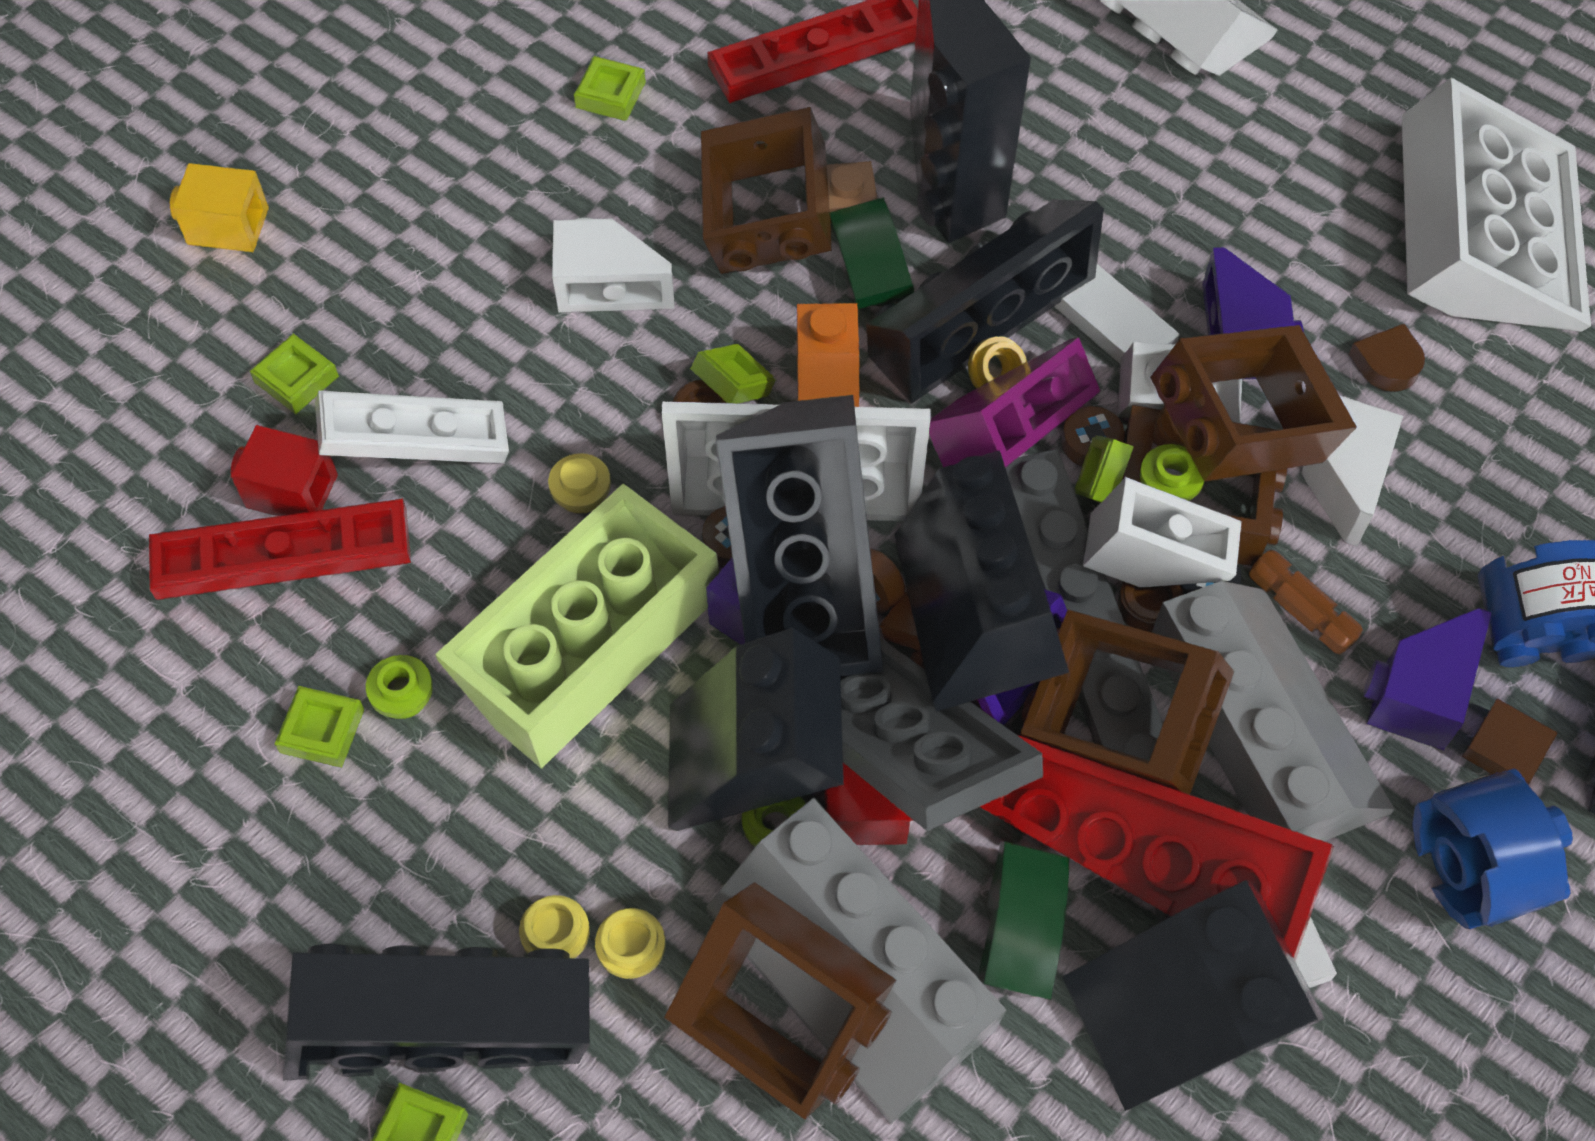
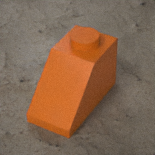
M857 303L797 304L798 401L853 395L854 406L859 407Z

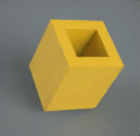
M188 163L180 186L177 185L173 188L170 197L171 216L174 220H177L187 245L254 252L269 209L256 171Z

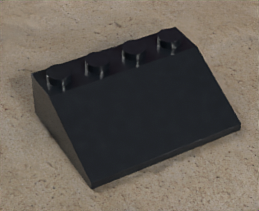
M984 0L918 1L910 100L918 187L917 204L924 221L929 226L935 225L948 244L1006 218L1031 61L1030 55Z

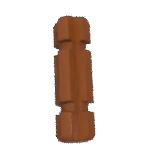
M1269 550L1259 557L1249 573L1250 578L1266 592L1271 591V589L1274 590L1277 594L1273 599L1310 632L1313 633L1318 629L1322 633L1319 640L1334 653L1342 654L1354 645L1363 631L1361 624L1346 611L1338 614L1334 610L1338 604L1300 571H1296L1294 574L1288 569L1292 564L1277 551Z

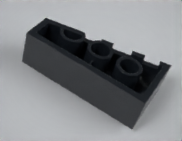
M319 944L308 948L307 953L293 952L288 997L283 1081L309 1079L310 1065L331 1064L342 1068L344 1077L374 1076V1069L387 1066L390 1060H405V1065L416 1069L418 1073L444 1072L446 1069L461 1066L464 1063V1056L478 1055V1065L484 1069L579 1064L590 1045L589 959L570 958L569 952L553 948L531 951L527 954V957H498V951L487 947L463 948L456 951L455 956L426 955L425 949L410 945L391 946L385 948L382 954H352L350 947L341 944Z

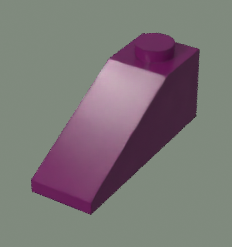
M1079 337L1069 339L967 393L930 419L929 435L942 466L946 467L956 464L970 456H982L1000 450L1005 467H1007L1077 411V409L1100 392V388Z

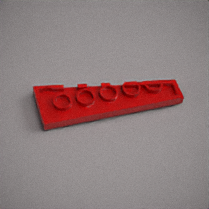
M1019 736L1042 753L1043 777L1005 796L992 800L980 806V808L1170 916L1248 880L1257 886L1296 961L1334 849L1333 844Z

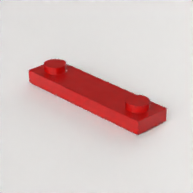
M866 0L707 52L708 67L729 103L915 42L918 8L913 0Z
M403 498L149 534L150 591L156 600L411 563L407 509Z

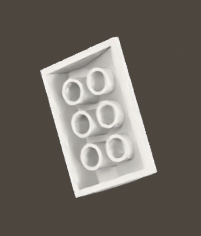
M1451 77L1402 115L1408 295L1455 317L1580 332L1591 327L1575 146Z
M662 402V422L672 515L709 516L716 509L725 506L716 435L779 405ZM855 407L867 520L904 521L922 494L930 427V409Z

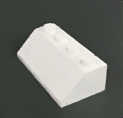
M1099 0L1119 14L1123 8H1126L1137 17L1132 26L1139 33L1156 44L1162 38L1176 48L1170 55L1171 58L1195 75L1202 68L1220 76L1271 40L1278 31L1240 0Z

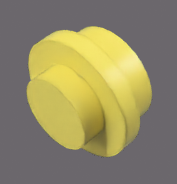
M579 453L559 460L550 471L548 484L551 496L557 504L570 512L581 514L593 511L606 499L611 488L609 470L603 461L593 455Z
M560 895L547 896L535 901L525 911L519 925L520 940L527 954L538 949L553 948L569 952L570 958H576L586 947L590 935L589 921L584 909L573 899Z
M625 908L610 914L599 926L595 937V949L600 963L609 973L620 978L634 979L645 976L658 966L665 952L666 942L661 924L652 914L638 908Z

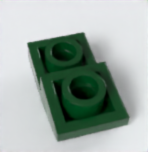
M884 197L830 212L833 231L858 309L872 305H888L900 297L914 293L907 263Z
M1004 841L1000 842L985 909L992 911L977 976L983 984L1051 1000L1065 923L1069 882V857Z

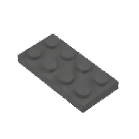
M880 638L883 672L840 676L843 763L926 831L948 823L956 817L1043 777L1042 753L973 703L968 702L936 712L926 670L882 638Z

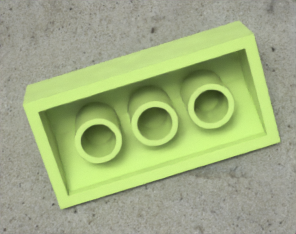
M623 483L435 654L436 658L495 730L542 769L708 609L706 587L719 573L717 553Z

